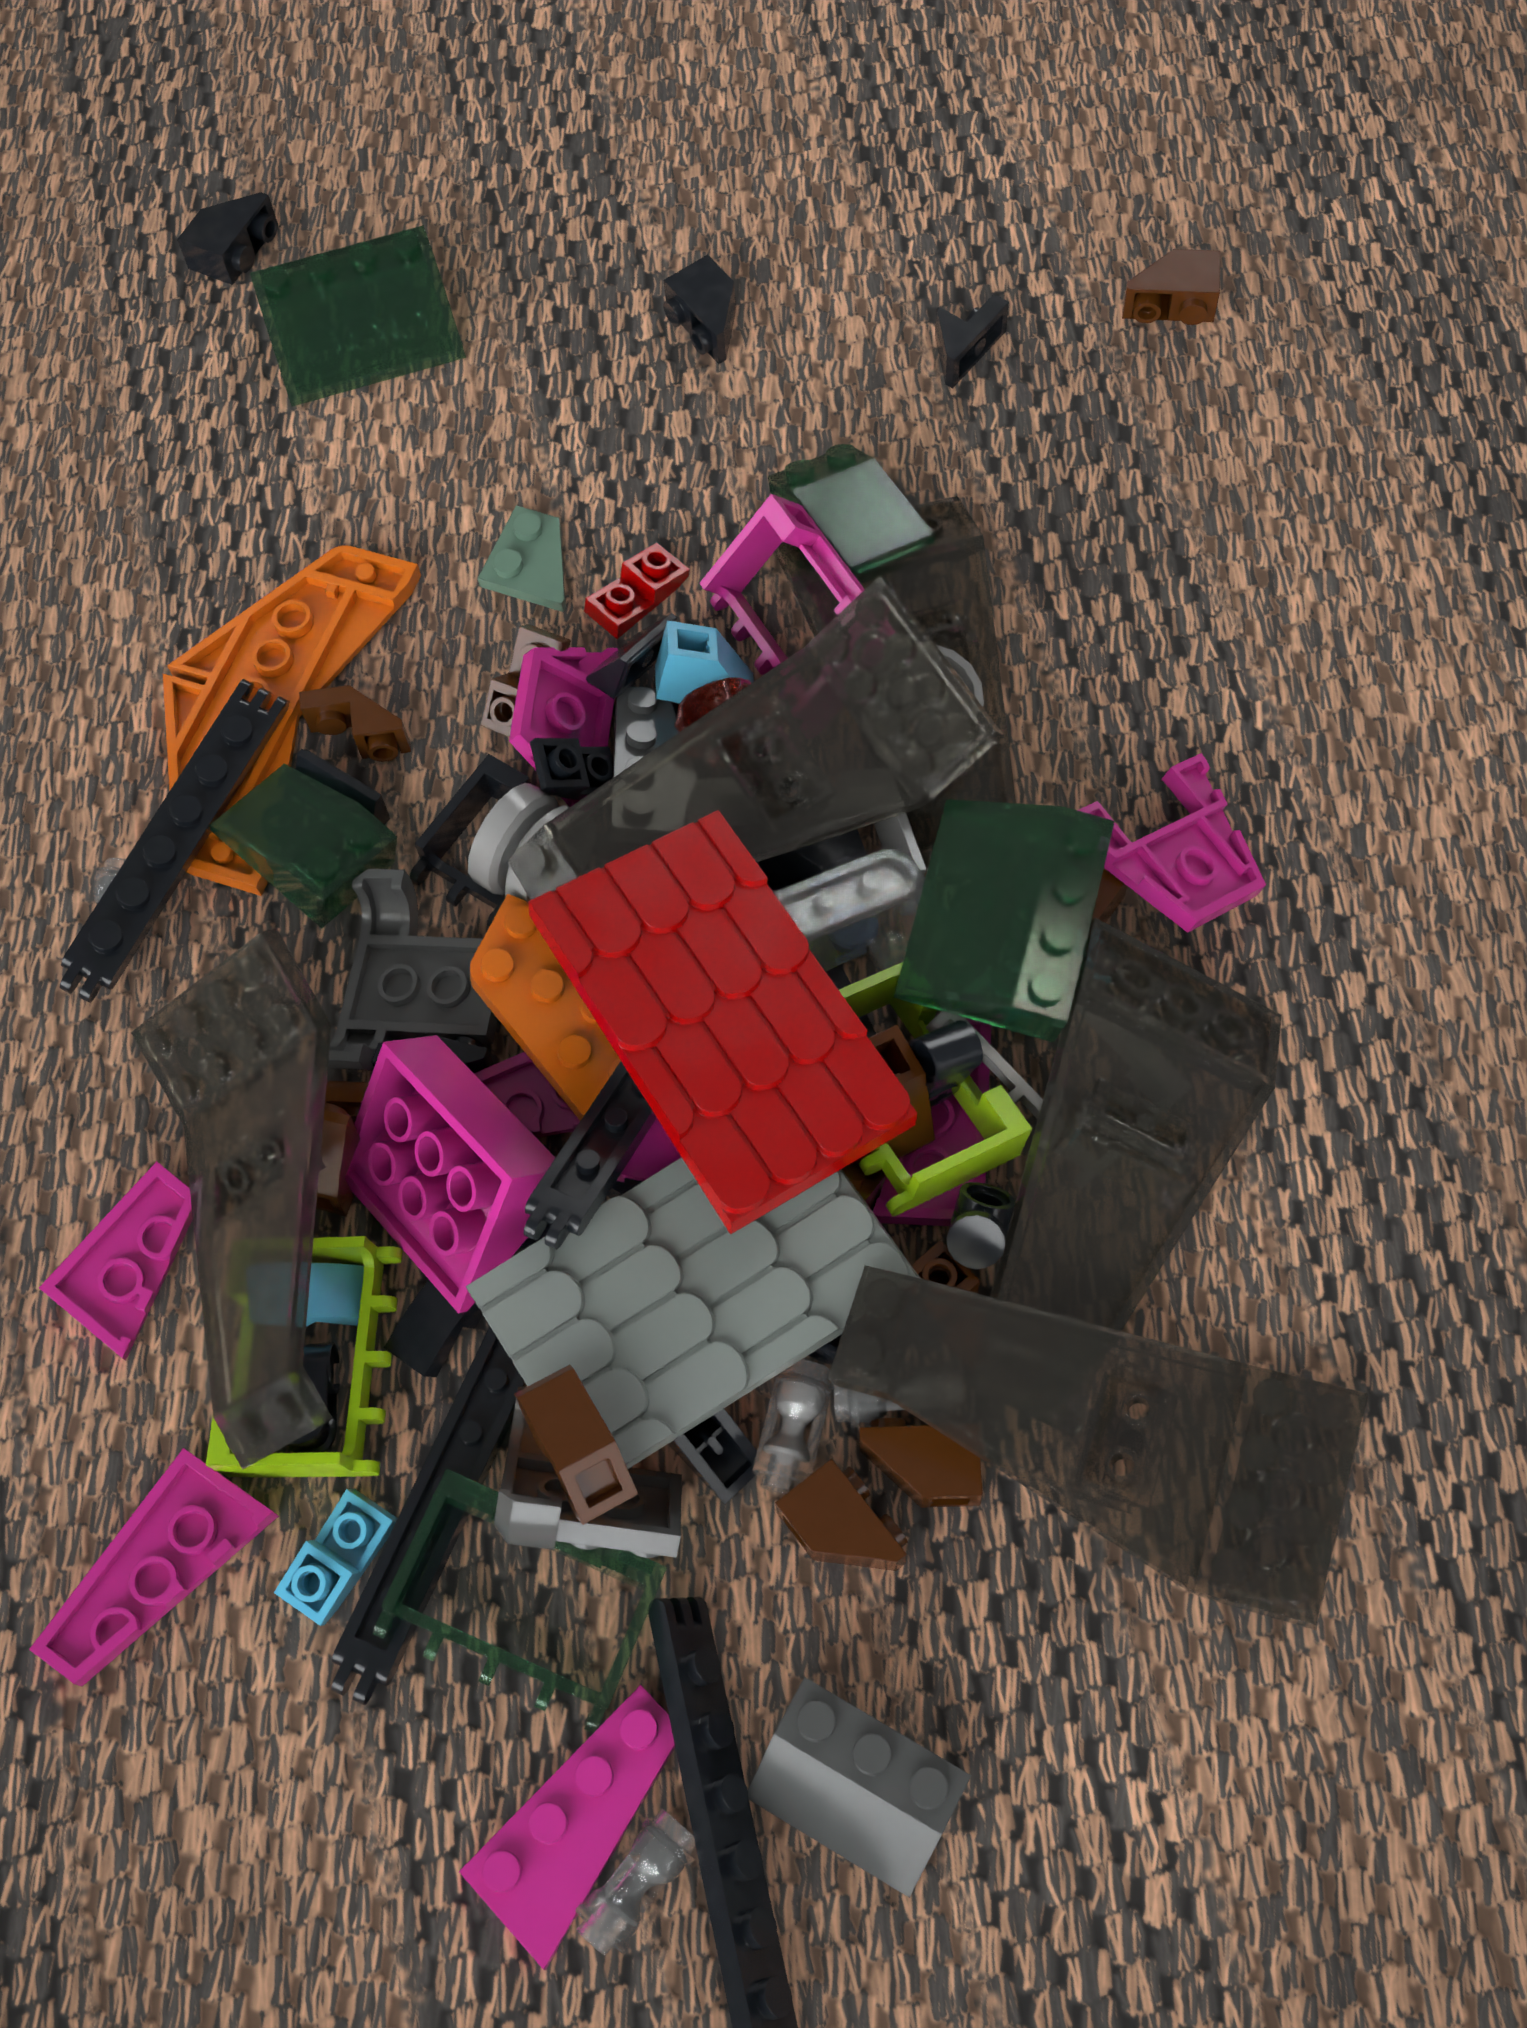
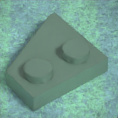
M516 505L477 578L479 586L564 612L566 598L560 519Z

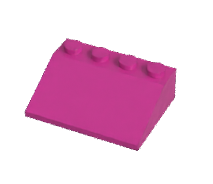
M437 1035L385 1041L380 1049L354 1124L360 1136V1141L345 1179L356 1197L457 1313L467 1312L475 1301L465 1286L510 1259L528 1238L523 1234L525 1224L530 1215L525 1213V1206L530 1195L555 1160V1157Z

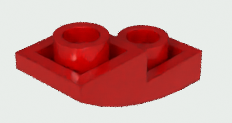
M656 542L624 561L620 578L586 597L584 612L618 639L675 592L689 577L690 569Z

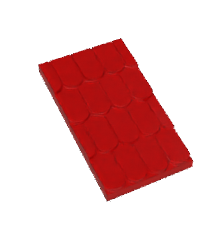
M717 810L698 819L696 823H689L652 841L650 845L646 844L604 864V867H598L557 887L555 891L550 890L528 901L529 916L731 1235L914 1127L918 1113L910 1103L908 1092L867 1037L868 1030L809 949L808 940L768 886L767 876L721 812Z

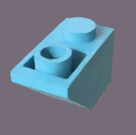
M667 620L655 664L656 699L753 714L756 707L753 672L717 628Z

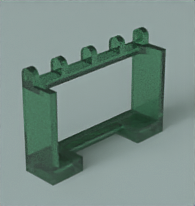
M446 1469L381 1605L383 1610L372 1634L384 1639L391 1630L395 1617L432 1633L422 1657L434 1661L444 1639L488 1658L478 1680L482 1684L490 1686L497 1668L501 1664L544 1683L534 1707L540 1710H546L555 1689L593 1705L585 1720L584 1729L594 1733L609 1707L667 1567L648 1558L637 1556L630 1551L603 1547L586 1550L577 1548L570 1543L555 1542L553 1551L643 1590L600 1692L587 1688L402 1604L404 1596L448 1504L494 1524L499 1492Z

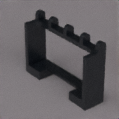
M488 754L415 842L420 860L411 870L410 879L420 885L427 879L431 871L454 884L446 896V901L456 907L464 896L469 893L494 908V911L487 920V926L490 927L505 898L491 893L475 883L469 876L445 863L441 858L491 797L499 800L512 788L523 783L531 784L530 777ZM609 829L603 837L596 833L592 855L608 863L643 845L610 843Z

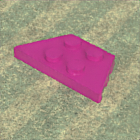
M534 647L523 655L509 742L535 770V762L530 746V741L534 738H578L580 747H608L614 699L587 682L586 677L617 651V648H607L603 652H586L583 647H569L565 651L556 650L554 647ZM562 798L569 807H572L588 818L598 814L600 801Z

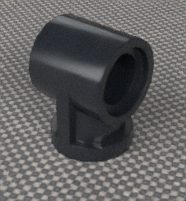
M969 1182L960 1187L946 1236L948 1250L954 1260L965 1267L982 1269L995 1264L1003 1255L1009 1225L1016 1205L1015 1198L1001 1188L980 1182Z

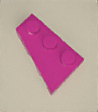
M156 1161L43 1282L39 1289L126 1361L199 1207L200 1197Z

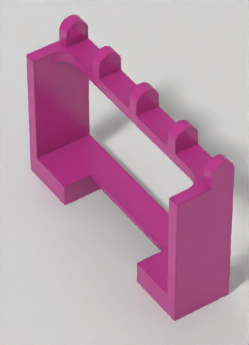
M770 494L700 582L704 590L715 593L710 600L715 611L723 610L730 605L739 618L731 628L734 638L740 642L752 636L761 649L762 653L754 663L759 674L766 675L775 669L783 680L786 688L780 693L778 701L784 709H790L795 706L790 714L795 720L804 722L800 732L808 741L817 738L902 642V638L803 506ZM782 542L799 547L839 601L834 612L854 638L811 689L806 685L741 593Z

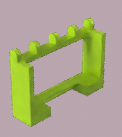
M912 958L839 989L858 1017L890 1004L913 1038L929 1033L926 1026L934 1019L941 1000ZM969 1075L959 1084L960 1088L954 1094V1097L984 1138L983 1141L914 1173L912 1177L905 1170L889 1144L886 1143L871 1151V1154L860 1161L859 1167L865 1175H871L882 1169L897 1191L898 1195L891 1198L885 1205L892 1216H897L1020 1156L1032 1131V1127L1002 1085L982 1094Z
M366 1236L237 1240L230 1295L247 1306L248 1313L235 1407H214L206 1459L207 1467L227 1477L379 1476L381 1463L375 1460H363L366 1425L385 1423L386 1410L368 1407L372 1369L391 1366L392 1354L390 1352L374 1350L378 1314L397 1311L398 1298L394 1296L381 1295L384 1264L401 1263L403 1256L401 1248L393 1246L377 1247ZM285 1263L364 1265L345 1442L342 1453H254L270 1334V1325L254 1324L250 1269L257 1265Z

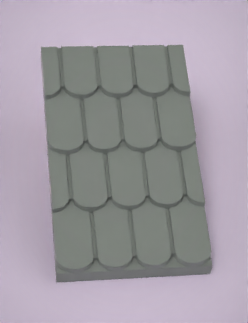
M681 1157L621 1196L613 1197L601 1204L584 1232L580 1236L569 1233L559 1249L556 1250L545 1245V1237L465 1287L478 1308L483 1312V1316L508 1356L512 1359L514 1366L527 1387L568 1365L574 1368L615 1439L627 1469H629L919 1286L923 1281L842 1169L730 1235Z

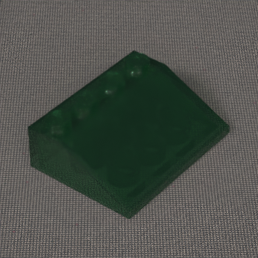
M424 225L250 273L292 407L466 358Z
M946 799L893 998L1054 1043L1068 1022L1115 821L1063 806Z

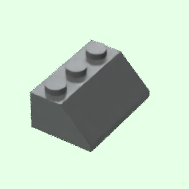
M804 1677L772 1736L748 1789V1798L753 1803L910 1898L972 1775Z

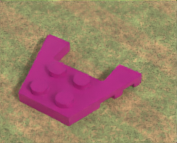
M1202 753L1172 766L1162 778L1163 782L1190 815L1131 842L1102 805L1096 801L1064 816L1056 827L1062 836L1187 933L1251 900L1266 886L1241 831H1232L1223 812V809L1228 804L1221 789H1212L1206 776L1210 766Z

